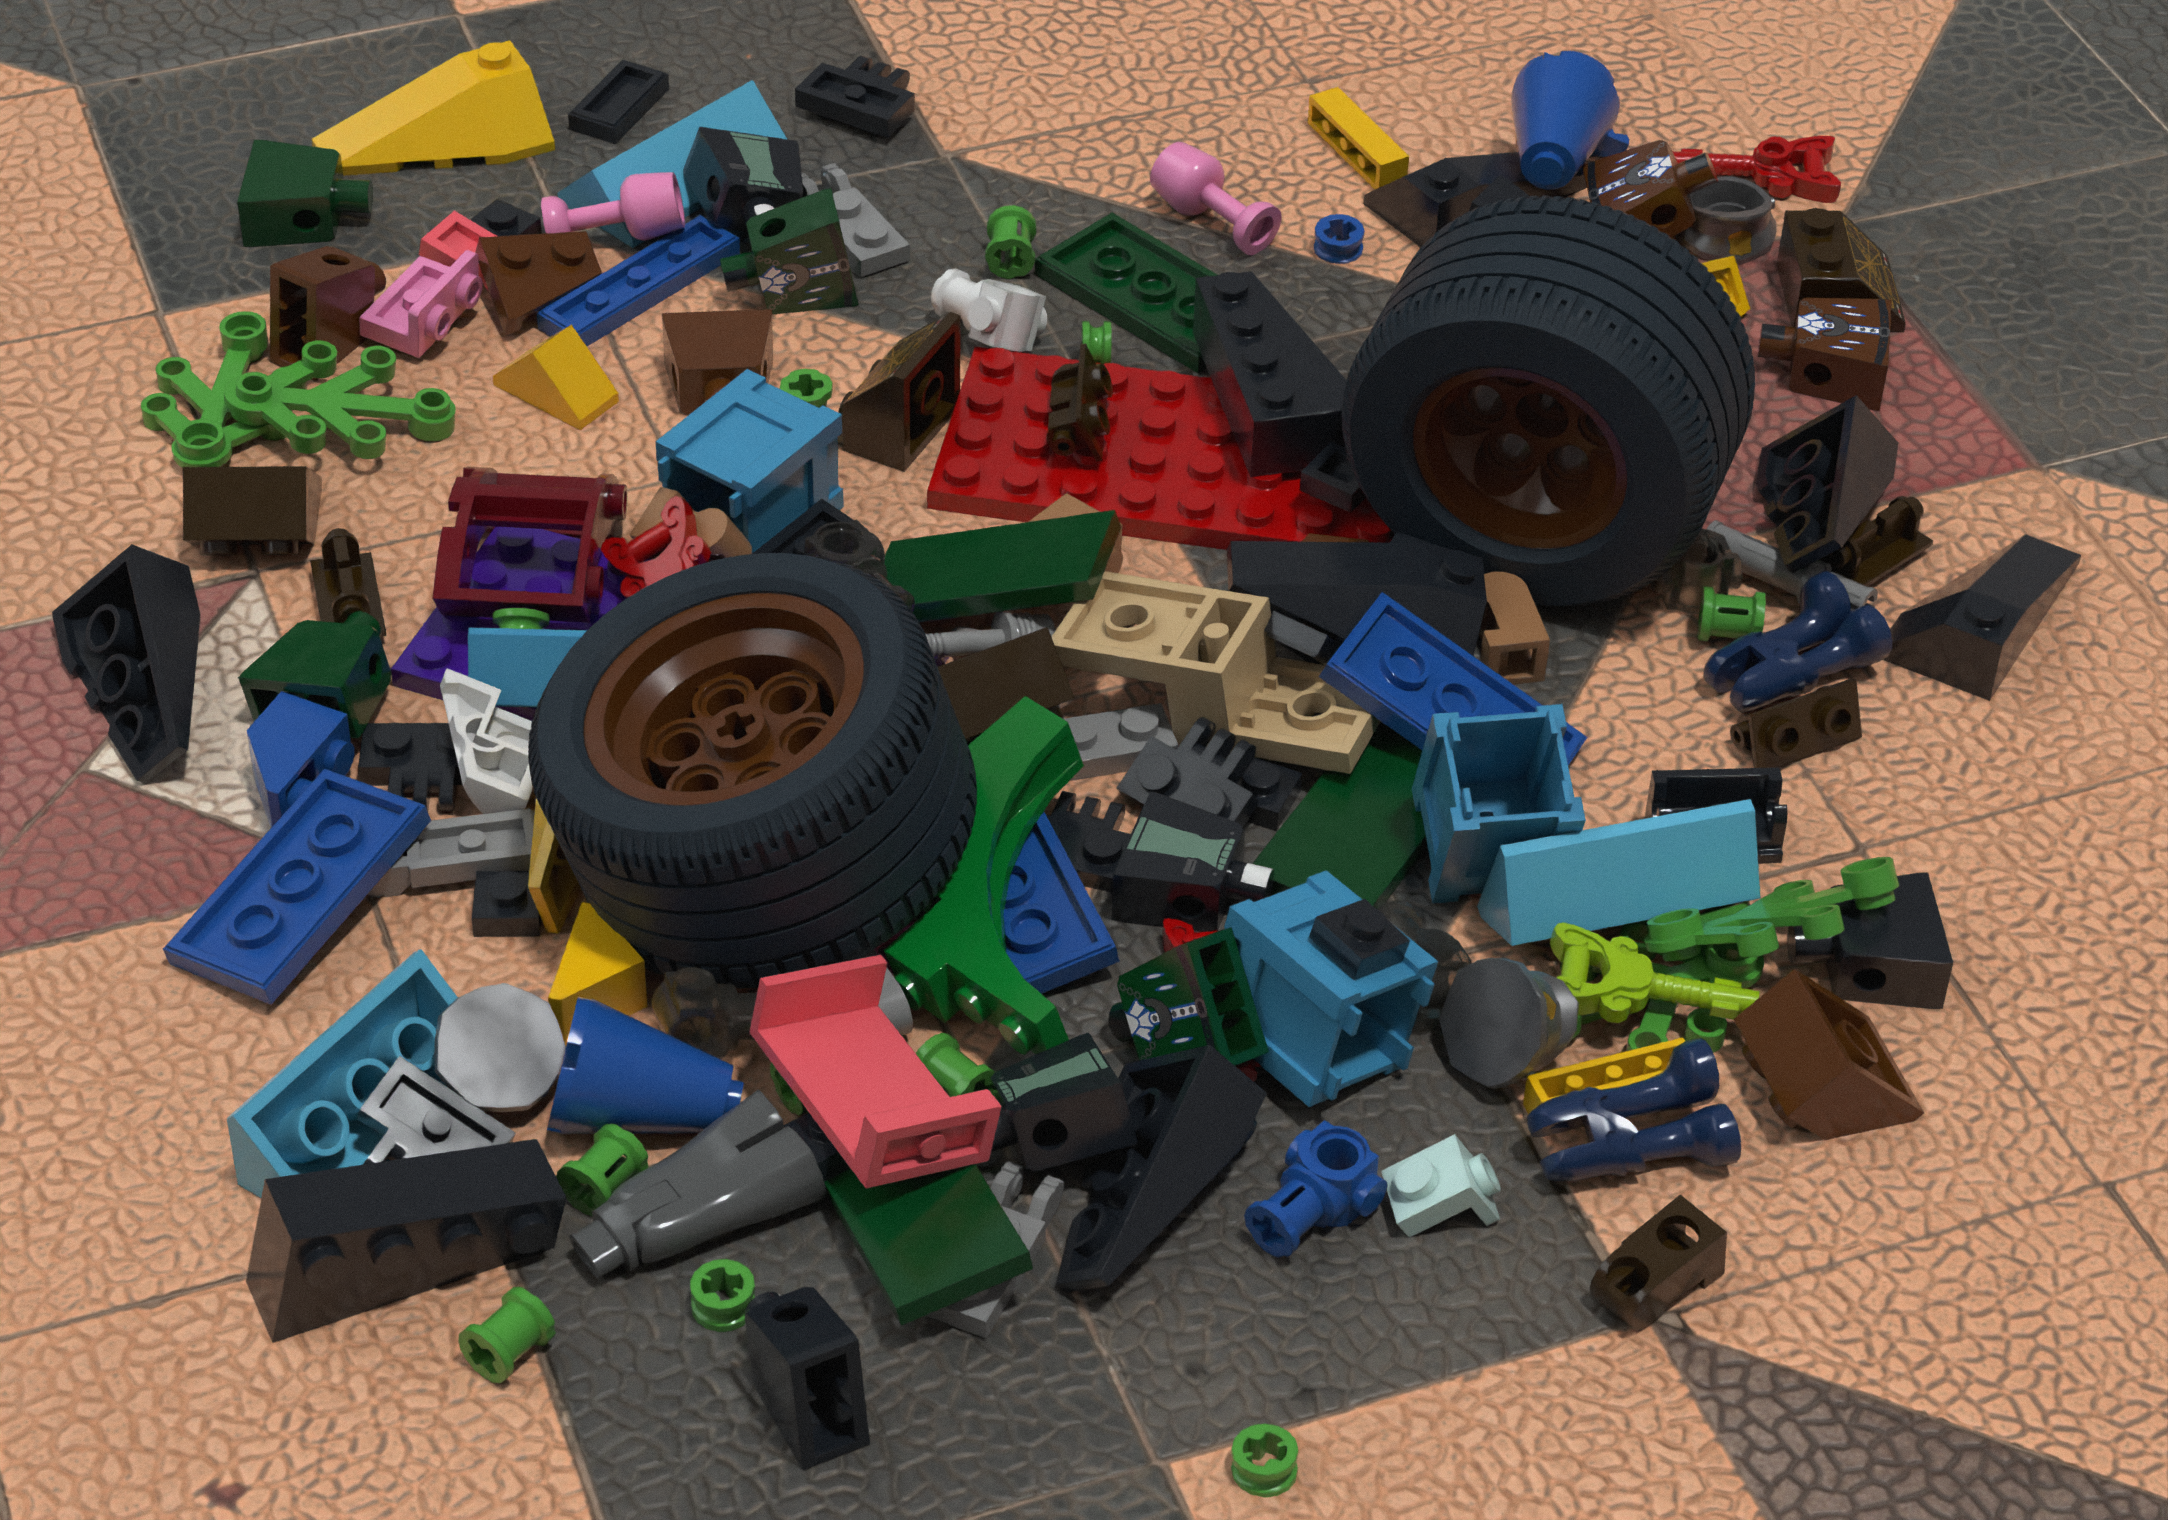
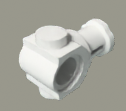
M955 268L947 270L938 278L931 292V304L936 315L942 317L949 312L961 315L963 325L969 331L968 337L991 347L1017 352L1032 351L1035 337L1041 335L1047 325V313L1044 308L1046 296L1014 284L991 279L975 283L970 280L968 273Z

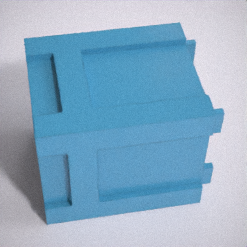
M746 369L655 441L659 481L662 482L663 488L678 491L696 512L708 508H718L723 511L748 539L753 553L821 498L838 510L844 507L843 488L839 487L838 436L842 434V414L824 405L818 408L766 383L765 377Z
M1563 704L1536 706L1535 712L1462 718H1460L1459 712L1432 715L1412 786L1416 812H1422L1432 869L1428 882L1432 903L1457 902L1460 895L1482 894L1501 845L1583 830L1586 819L1581 797H1574L1563 742L1567 728Z
M1327 870L1307 877V881L1304 884L1256 902L1248 899L1230 906L1224 926L1225 929L1232 927L1269 1050L1268 1053L1253 1059L1308 1107L1327 1099L1332 1101L1337 1098L1340 1089L1381 1072L1387 1075L1399 1069H1408L1414 1047L1408 1041L1420 1005L1425 1007L1429 1003L1435 985L1432 979L1438 964L1434 957L1405 935L1410 940L1402 962L1355 980L1351 978L1309 938L1317 916L1362 900Z

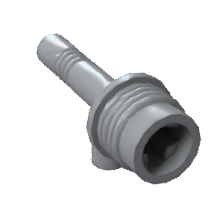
M1008 611L995 613L990 630H977L965 626H957L951 632L926 634L933 656L938 658L969 656L1048 627L1052 637L1056 630L1054 622L1048 614L1031 615L1029 612L1011 614Z

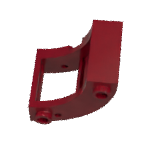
M464 467L463 477H456L448 500L449 511L458 512L455 527H442L438 548L432 599L441 615L493 618V612L496 610L526 608L549 614L550 621L590 623L592 604H601L603 599L604 570L603 567L598 566L601 545L605 539L614 537L615 520H625L627 485L619 484L614 474L606 473L600 474L598 478L508 474L498 473L494 468ZM495 527L544 529L570 537H581L572 594L470 589L476 552L483 533H491Z

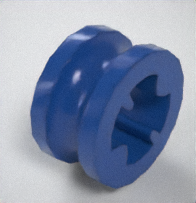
M1333 214L1323 217L1317 222L1315 227V254L1320 259L1329 263L1345 264L1356 261L1363 252L1362 242L1365 233L1363 224L1358 219L1349 215Z

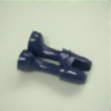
M1828 571L1820 572L1809 578L1801 588L1799 595L1800 615L1791 622L1764 633H1748L1719 649L1706 662L1703 671L1704 679L1717 692L1725 693L1731 691L1730 703L1741 713L1759 709L1780 699L1806 694L1815 688L1819 678L1844 670L1864 669L1889 657L1892 650V635L1883 615L1870 605L1861 606L1851 611L1849 595L1844 584L1836 575ZM1817 646L1801 655H1798V652Z
M1697 1038L1678 1045L1673 1049L1666 1069L1649 1079L1603 1090L1593 1087H1586L1580 1091L1574 1090L1549 1099L1533 1109L1527 1116L1528 1129L1532 1137H1544L1584 1127L1589 1143L1564 1149L1543 1158L1540 1161V1165L1546 1179L1552 1181H1578L1603 1175L1625 1176L1627 1172L1645 1171L1646 1161L1674 1157H1691L1711 1167L1737 1163L1741 1156V1136L1735 1117L1726 1104L1719 1103L1707 1106L1679 1120L1642 1130H1637L1627 1120L1668 1110L1689 1109L1709 1104L1718 1093L1719 1071L1715 1056L1708 1043L1702 1038Z

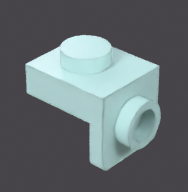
M1455 1134L1381 1171L1383 1179L1388 1184L1387 1192L1396 1223L1409 1238L1470 1207L1486 1226L1500 1220L1493 1194L1500 1191V1184L1493 1167L1484 1154L1480 1153L1473 1157Z

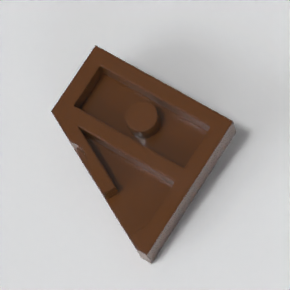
M586 231L479 237L475 251L478 254V262L504 334H513L520 330L525 318L539 312L602 274Z

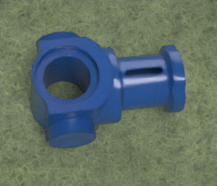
M1324 1120L1312 1131H1302L1287 1150L1285 1164L1289 1167L1282 1173L1280 1178L1281 1188L1268 1200L1253 1202L1245 1211V1225L1257 1245L1274 1257L1290 1256L1298 1249L1299 1238L1312 1226L1343 1227L1348 1226L1359 1215H1370L1383 1200L1388 1186L1387 1181L1377 1175L1379 1156L1370 1150L1367 1140L1359 1132L1348 1127L1333 1126Z

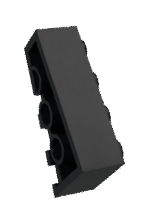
M1252 271L1241 273L1225 272L1216 276L1196 278L1193 335L1250 477L1301 471L1331 441L1345 446L1342 430V404L1346 379Z
M537 1139L265 1179L246 1283L270 1339L274 1343L555 1248L567 1197Z

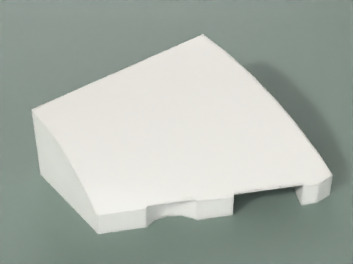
M447 668L440 688L462 784L467 795L483 814L525 809L533 789L528 762V741L532 721L495 707L501 693L500 689Z

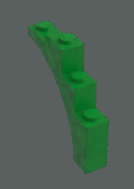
M1025 696L968 745L975 766L977 783L976 815L968 844L964 849L962 858L958 861L957 867L953 870L945 885L915 917L917 921L885 948L884 952L895 975L894 978L902 988L911 1009L918 1011L923 1007L945 1023L961 1009L974 1022L981 1024L986 1020L998 1028L1008 1044L1020 1054L1026 1055L1031 1051L1036 1055L1068 1041L1069 1038L1056 1006L1022 977L1007 955L1004 909L1010 875L1027 835L1054 796L1084 767L1069 723Z

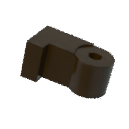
M1679 1195L1623 1240L1621 1246L1603 1261L1591 1280V1295L1632 1329L1637 1331L1645 1329L1660 1318L1671 1303L1696 1284L1705 1289L1725 1273L1727 1231L1682 1195ZM1686 1226H1689L1697 1233L1699 1237L1698 1242L1686 1234Z

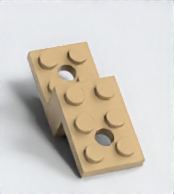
M1104 571L1093 600L1075 602L1052 635V640L1064 667L1135 678L1140 681L1164 683L1166 685L1172 732L1178 744L1182 743L1194 723L1200 717H1205L1215 723L1214 735L1221 728L1235 734L1236 741L1234 747L1241 740H1246L1255 745L1256 754L1254 757L1351 774L1381 722L1318 677L1325 665L1276 657L1275 642L1266 636L1267 632L1264 631L1271 617L1268 597ZM1315 713H1323L1318 716H1313Z

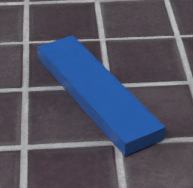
M700 215L686 223L684 228L669 233L537 312L538 329L551 337L572 324L585 345L589 346L721 266V258L740 254V239L727 230L718 228L710 220Z

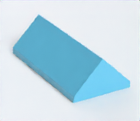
M751 80L591 170L557 192V195L565 201L569 209L620 200L621 184L625 178L632 174L674 172L681 192L684 214L687 217L703 208L683 172L699 127L781 139L787 138L754 81ZM625 222L600 226L601 229L632 248L644 242L634 238L629 233Z
M1751 799L1501 845L1477 905L1480 917L1511 946L1551 939L1553 929L1562 922L1593 931L1649 920L1662 913L1678 909L1695 908L1703 910L1760 899L1754 806Z
M422 949L412 953L227 1117L239 1186L261 1198L265 1179L363 1165L383 1136L357 1119L359 1109L399 1056L445 1085L435 1073L436 1028L438 1016L458 997Z

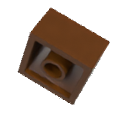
M1793 969L1734 1018L1747 1043L1742 1048L1745 1059L1761 1077L1767 1080L1773 1091L1768 1097L1769 1103L1779 1118L1789 1127L1795 1129L1801 1125L1822 1139L1828 1140L1913 1122L1924 1114L1870 1017L1798 970Z

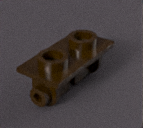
M1085 343L1080 345L1078 363L1064 364L1052 375L1050 407L1053 412L1049 413L1046 439L1050 448L1060 456H1068L1074 451L1089 447L1096 462L1102 461L1104 435L1110 433L1106 402L1107 398L1113 395V387L1106 366L1103 363L1096 365Z
M1899 496L1893 499L1888 508L1877 514L1876 519L1873 521L1867 520L1859 525L1840 549L1819 560L1829 563L1832 567V572L1866 587L1870 586L1933 545L1932 539L1918 531L1920 518L1924 513L1921 502L1915 497Z
M342 528L331 530L321 545L323 559L310 560L320 621L344 623L352 613L362 611L370 614L379 622L382 629L381 637L386 636L371 552L360 554L357 538L347 530Z
M1851 678L1831 686H1823L1809 694L1752 714L1741 715L1737 720V724L1732 725L1730 728L1731 739L1737 748L1742 749L1746 747L1752 751L1754 768H1777L1861 738L1862 730L1857 680Z

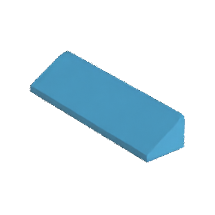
M469 628L468 677L501 690L495 706L537 707L543 691L559 664L587 630Z

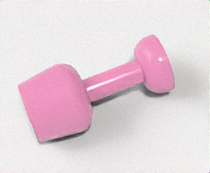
M1176 142L1168 146L1156 159L1150 174L1151 186L1182 215H1198L1208 208L1214 210L1234 225V242L1245 254L1255 255L1264 250L1272 242L1279 230L1282 218L1280 210L1271 203L1263 201L1252 203L1246 207L1222 190L1225 175L1222 164L1218 159L1184 142Z
M674 172L632 174L622 182L620 200L569 209L565 201L559 197L548 196L541 199L542 217L546 233L574 232L625 222L629 233L634 238L646 241L685 227L684 207L679 184Z

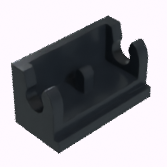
M1780 767L1652 770L1644 819L1751 799L1755 809L1758 864L1781 863L1783 857L1782 846L1787 825V804L1779 805L1783 781Z

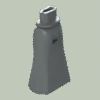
M757 1090L712 1122L676 1152L621 1184L612 1193L607 1202L592 1211L594 1222L569 1235V1238L577 1255L596 1278L603 1276L620 1265L630 1272L638 1267V1258L647 1264L658 1262L722 1234L772 1219L826 1198V1187L811 1149L793 1128L791 1129L789 1126L784 1128L783 1119L776 1108L760 1090Z

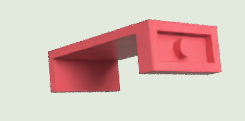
M882 955L760 978L749 1033L865 1188L989 1161L1002 1106L988 1089L949 1097L878 1006L887 968V961Z

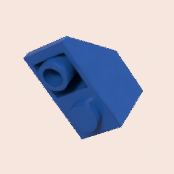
M282 691L247 729L253 777L270 828L324 769L346 776L354 760L355 750L350 740L348 716L346 713Z

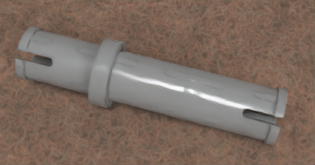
M1714 520L1703 534L1702 539L1710 541L1711 544H1700L1699 553L1701 556L1711 558L1796 595L1798 603L1801 588L1806 581L1820 572L1828 571L1836 575L1844 584L1849 595L1851 611L1865 605L1875 607L1866 602L1867 600L1877 601V589L1866 587L1832 572L1831 565L1822 560H1817L1792 574L1784 565L1779 548L1725 526L1718 520Z

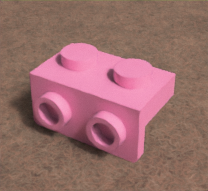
M466 250L450 267L419 256L359 317L360 335L420 358L436 340H442L446 336L451 325L466 309L473 308L477 303L483 286L482 279L479 277L478 254Z

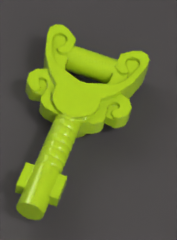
M1564 922L1557 924L1552 931L1550 946L1553 954L1562 962L1561 975L1556 978L1564 981L1579 1002L1578 1015L1599 1012L1600 1016L1606 1021L1620 1023L1627 1020L1629 1014H1634L1644 1009L1648 1000L1653 998L1654 1000L1707 1008L1710 1010V1016L1734 1020V1018L1759 998V991L1741 988L1742 982L1715 977L1714 983L1656 973L1653 971L1652 961L1646 955L1638 954V944L1631 938L1619 936L1612 938L1609 942L1592 931ZM1589 965L1600 968L1603 976L1602 981L1595 984L1587 983Z

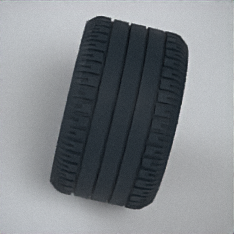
M1523 196L1517 199L1509 198L1505 201L1499 200L1495 203L1485 204L1483 207H1477L1457 217L1437 231L1414 255L1359 349L1346 380L1342 404L1343 439L1345 441L1347 457L1351 463V469L1366 499L1394 534L1396 532L1404 533L1447 549L1460 550L1470 555L1482 557L1484 574L1494 571L1515 574L1527 585L1535 605L1578 606L1597 604L1602 601L1618 599L1623 595H1629L1656 581L1683 557L1699 535L1751 419L1755 393V368L1752 348L1749 344V337L1745 333L1746 328L1741 322V317L1736 312V307L1730 301L1729 295L1723 291L1722 285L1716 281L1712 273L1707 271L1708 268L1700 263L1694 255L1690 254L1689 250L1680 246V243L1668 237L1669 235L1660 232L1658 228L1635 218L1631 214L1628 215L1621 210H1614L1609 206H1602L1599 203H1590L1586 200H1577L1570 197L1565 199L1560 196H1555L1554 198L1551 196H1530L1529 198Z
M759 553L718 559L669 575L628 597L601 617L569 650L542 693L529 733L528 762L535 796L584 893L587 903L592 905L598 915L614 931L630 943L644 959L645 968L667 978L675 979L679 982H687V984L730 989L758 988L759 980L763 977L856 960L868 954L906 927L945 885V882L957 867L958 861L962 858L964 849L968 844V839L971 836L976 815L977 783L972 755L934 660L926 634L916 616L894 591L870 574L843 563L812 556L790 553Z

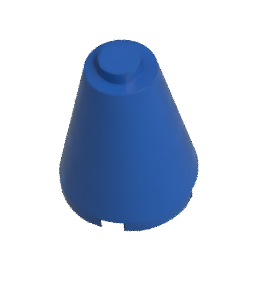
M1561 51L1559 56L1542 59L1543 55L1532 59L1519 72L1512 90L1511 104L1521 170L1524 177L1531 184L1542 189H1558L1572 180L1612 130L1620 109V98L1613 85L1614 78L1610 71L1593 57L1576 51Z
M578 997L547 1130L560 1134H595L605 1124H616L632 1134L700 1133L712 1122L740 1103L744 1082L731 1079L733 1065L595 999Z

